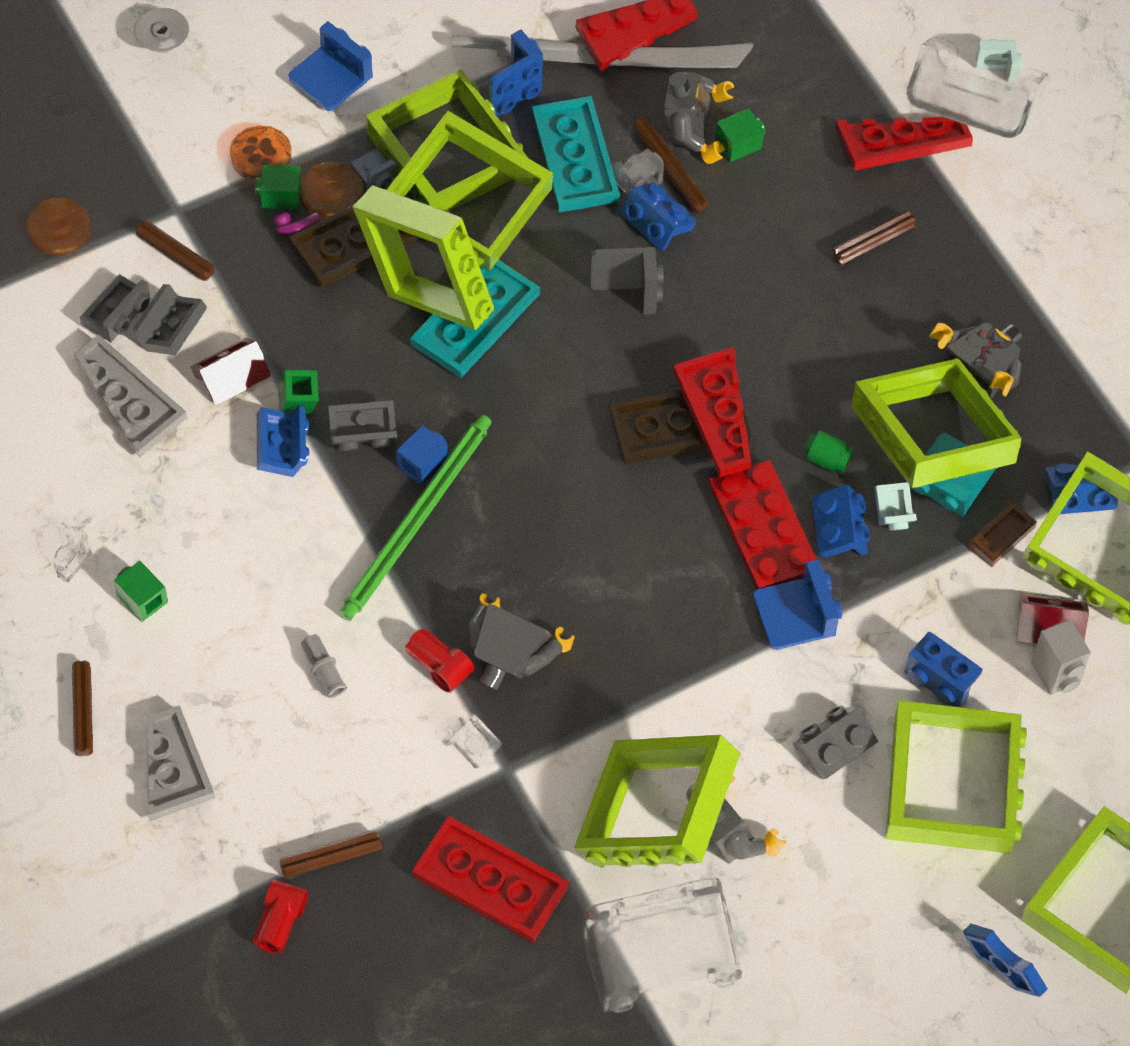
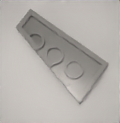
M99 334L74 353L75 361L139 458L187 419V413L181 406Z

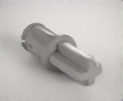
M317 634L306 636L301 642V647L312 665V674L318 676L329 698L341 696L348 687L343 682L335 666L336 659L330 657Z

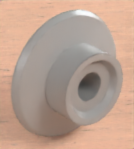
M170 8L149 10L138 18L134 26V34L137 41L146 49L159 53H166L179 47L189 33L187 19L180 12Z

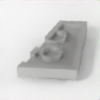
M180 705L147 716L149 821L215 798L213 788Z

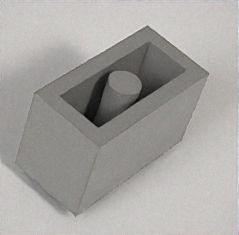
M1072 619L1041 631L1031 663L1050 695L1060 691L1068 693L1080 685L1091 651Z

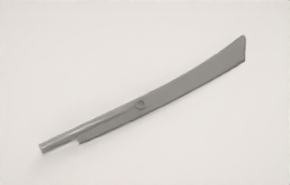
M453 35L452 47L497 50V56L511 57L510 38ZM535 40L539 45L540 51L543 53V60L596 64L585 44ZM749 42L701 47H639L631 51L629 57L621 61L617 59L609 65L670 68H737L754 45Z

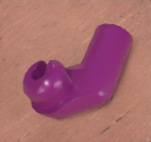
M287 212L274 217V223L277 226L275 228L276 231L284 235H293L321 221L317 213L297 221H291V216Z

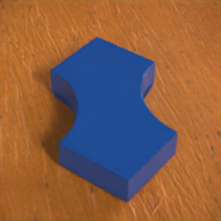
M970 923L963 931L965 938L978 959L999 971L1015 990L1036 997H1041L1048 988L1033 963L1024 960L1011 951L1000 940L994 930Z

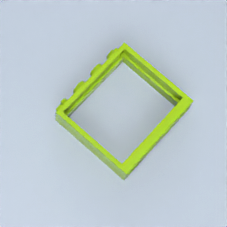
M462 69L365 115L366 134L387 161L391 159L397 164V176L411 157L391 130L457 98L460 99L483 132L525 157L527 156L523 152V145L520 142L516 143L511 136L507 123L498 119L491 102L488 99H483L476 82H471ZM490 166L436 193L422 174L409 190V193L415 201L449 212L513 180V178Z
M447 111L387 188V191L405 197L448 140L533 190L489 249L469 237L479 267H483L490 272L552 189L553 173L450 111Z
M374 185L353 205L388 297L477 330L495 308L463 219ZM398 229L437 243L454 289L415 275Z
M958 358L855 382L852 409L911 488L1014 464L1017 461L1019 448L1021 447V437L1018 431L1012 427L1003 412L997 408L989 398L988 393L981 388L972 373L966 369ZM950 391L988 441L925 456L887 405Z
M1087 451L1028 544L1022 557L1027 559L1028 565L1033 569L1048 572L1056 577V582L1064 588L1077 590L1084 595L1085 600L1096 607L1103 606L1113 613L1116 620L1130 625V602L1039 547L1082 478L1087 479L1130 506V477Z
M898 700L894 718L886 839L1011 853L1015 840L1020 841L1022 834V821L1016 820L1017 810H1022L1024 790L1018 789V779H1023L1025 772V758H1020V748H1025L1027 728L1021 727L1022 714ZM911 723L1008 734L1003 828L904 817Z
M721 734L614 740L574 849L585 857L587 863H592L600 868H604L605 865H619L622 867L647 865L657 867L659 864L682 866V864L702 863L741 753ZM701 767L677 836L610 838L635 770Z
M1103 806L1027 904L1021 921L1127 994L1130 990V967L1047 910L1105 833L1130 849V823Z

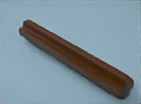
M646 116L634 120L633 130L693 212L699 213L708 207V199Z

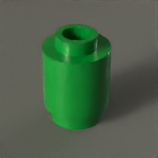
M821 430L817 435L811 433L803 448V451L808 453L806 460L833 473L835 471L844 473L854 452L853 449L847 447L848 443Z

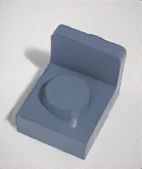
M377 148L351 162V170L367 190L372 185L385 189L397 177V164L393 159L387 161Z

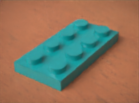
M592 96L532 106L531 114L547 170L553 173L552 190L558 212L620 202V193Z
M500 260L496 262L490 272L480 267L495 309L477 330L433 314L410 338L411 346L460 379L540 295V287Z

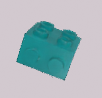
M942 433L925 456L968 445L949 434ZM995 468L912 489L937 501L945 509L964 517L995 471Z

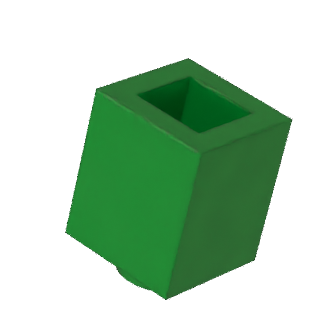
M748 108L718 121L716 124L715 141L722 143L725 148L723 151L729 162H733L762 149L766 131L761 119L755 118Z
M262 166V177H256L255 195L261 196L262 209L300 210L302 188L300 166Z
M284 370L278 381L279 411L293 413L297 406L300 405L305 407V414H312L319 402L317 370Z
M140 560L133 566H127L122 569L114 579L117 597L141 622L168 603L166 587Z

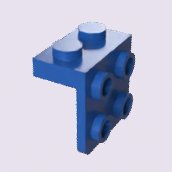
M327 21L319 28L321 47L291 70L288 77L293 85L326 111H332L372 79L373 72L370 51L364 45H358L353 41L345 30L337 28Z
M521 29L511 34V66L489 79V101L494 107L496 116L509 113L516 105L527 99H533L542 91L543 53L540 51L535 39L529 38Z
M819 559L806 562L803 579L757 589L754 592L753 600L769 646L772 649L779 650L836 636L839 619H842V609L838 599L833 600L830 592L832 590L831 578L827 570H822Z

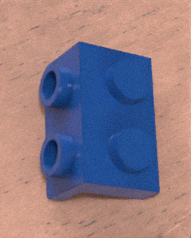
M656 183L632 188L620 210V214L660 251L667 248L673 236L692 231L697 222L684 206L676 203L667 194L666 190Z
M298 405L293 413L263 407L256 413L257 470L294 477L301 467L307 464L309 448L306 447V435L309 429V420L306 419L304 406Z
M1062 463L1055 467H1045L1044 479L1052 494L1051 508L1079 465ZM1082 478L1060 514L1117 509L1118 498L1087 479Z
M848 484L812 495L818 553L823 558L855 549L861 556L868 554L867 542L870 541V534L864 523L863 513L866 512V504L863 496L857 494Z
M927 632L909 653L904 672L908 674L910 680L916 685L924 686L933 692L936 698L944 705L963 707L967 702L971 686L981 676L983 669L932 632Z

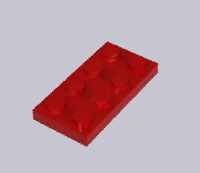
M768 460L752 465L750 469L720 478L717 476L709 479L710 490L755 589L803 579L806 562L817 559L771 461Z
M450 816L447 817L412 870V877L531 943L535 942L569 888V881Z

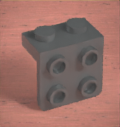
M635 246L619 249L605 247L591 252V289L641 288L643 314H656L657 302L663 301L662 284L664 283L663 265H657L655 247Z

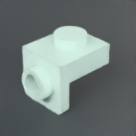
M979 40L975 58L976 69H1007L1008 82H1014L1016 72L1022 70V53H1017L1016 40Z
M908 482L874 486L879 526L888 525L889 531L909 528L908 522L917 521L916 514L912 512Z

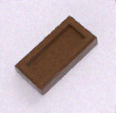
M1012 501L969 540L967 547L989 566L993 567L1036 528L1037 521Z

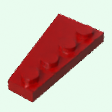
M646 0L576 19L575 28L601 72L607 69L611 62L617 59L621 61L629 57L631 51L641 46L645 48L653 44L655 38L661 35L667 36L695 21L698 11L691 0Z
M963 116L923 117L921 122H911L906 120V118H894L893 123H875V119H862V124H847V120H836L835 125L837 134L854 171L972 146L973 136Z
M734 347L673 365L674 376L719 478L750 469L751 457L746 425L744 424L743 404L740 397Z

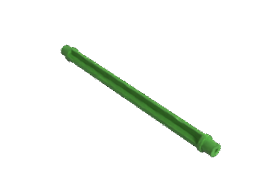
M481 414L475 423L473 422L469 425L467 431L354 589L344 600L345 604L339 611L342 618L351 621L357 612L362 611L374 591L480 442L487 435V429L492 424V421L487 416Z

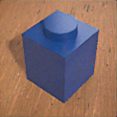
M422 425L396 451L397 468L422 486L439 470L448 457L446 440L438 432H431Z

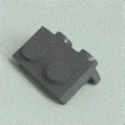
M118 274L79 317L80 324L112 343L118 335L126 332L130 321L148 307L151 299L148 283L141 280L138 284H135L121 274Z
M163 284L133 327V333L146 351L175 356L206 311L207 306L202 299L178 296L170 284Z
M394 400L328 406L332 446L339 445V451L359 449L358 444L371 443L372 448L391 446V441L397 440Z
M843 705L832 709L826 714L827 720L820 725L813 724L799 733L801 738L793 743L796 750H803L820 779L829 778L879 742L858 707L844 708Z

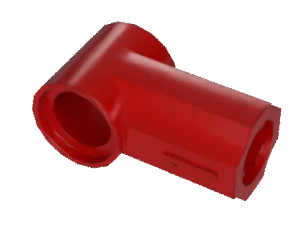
M426 628L417 630L405 646V652L429 671L435 684L447 693H451L475 670L472 661L464 652L457 648L451 650Z
M276 879L271 882L265 898V911L253 938L254 945L272 954L283 952L295 919L299 920L303 914L308 898V889Z

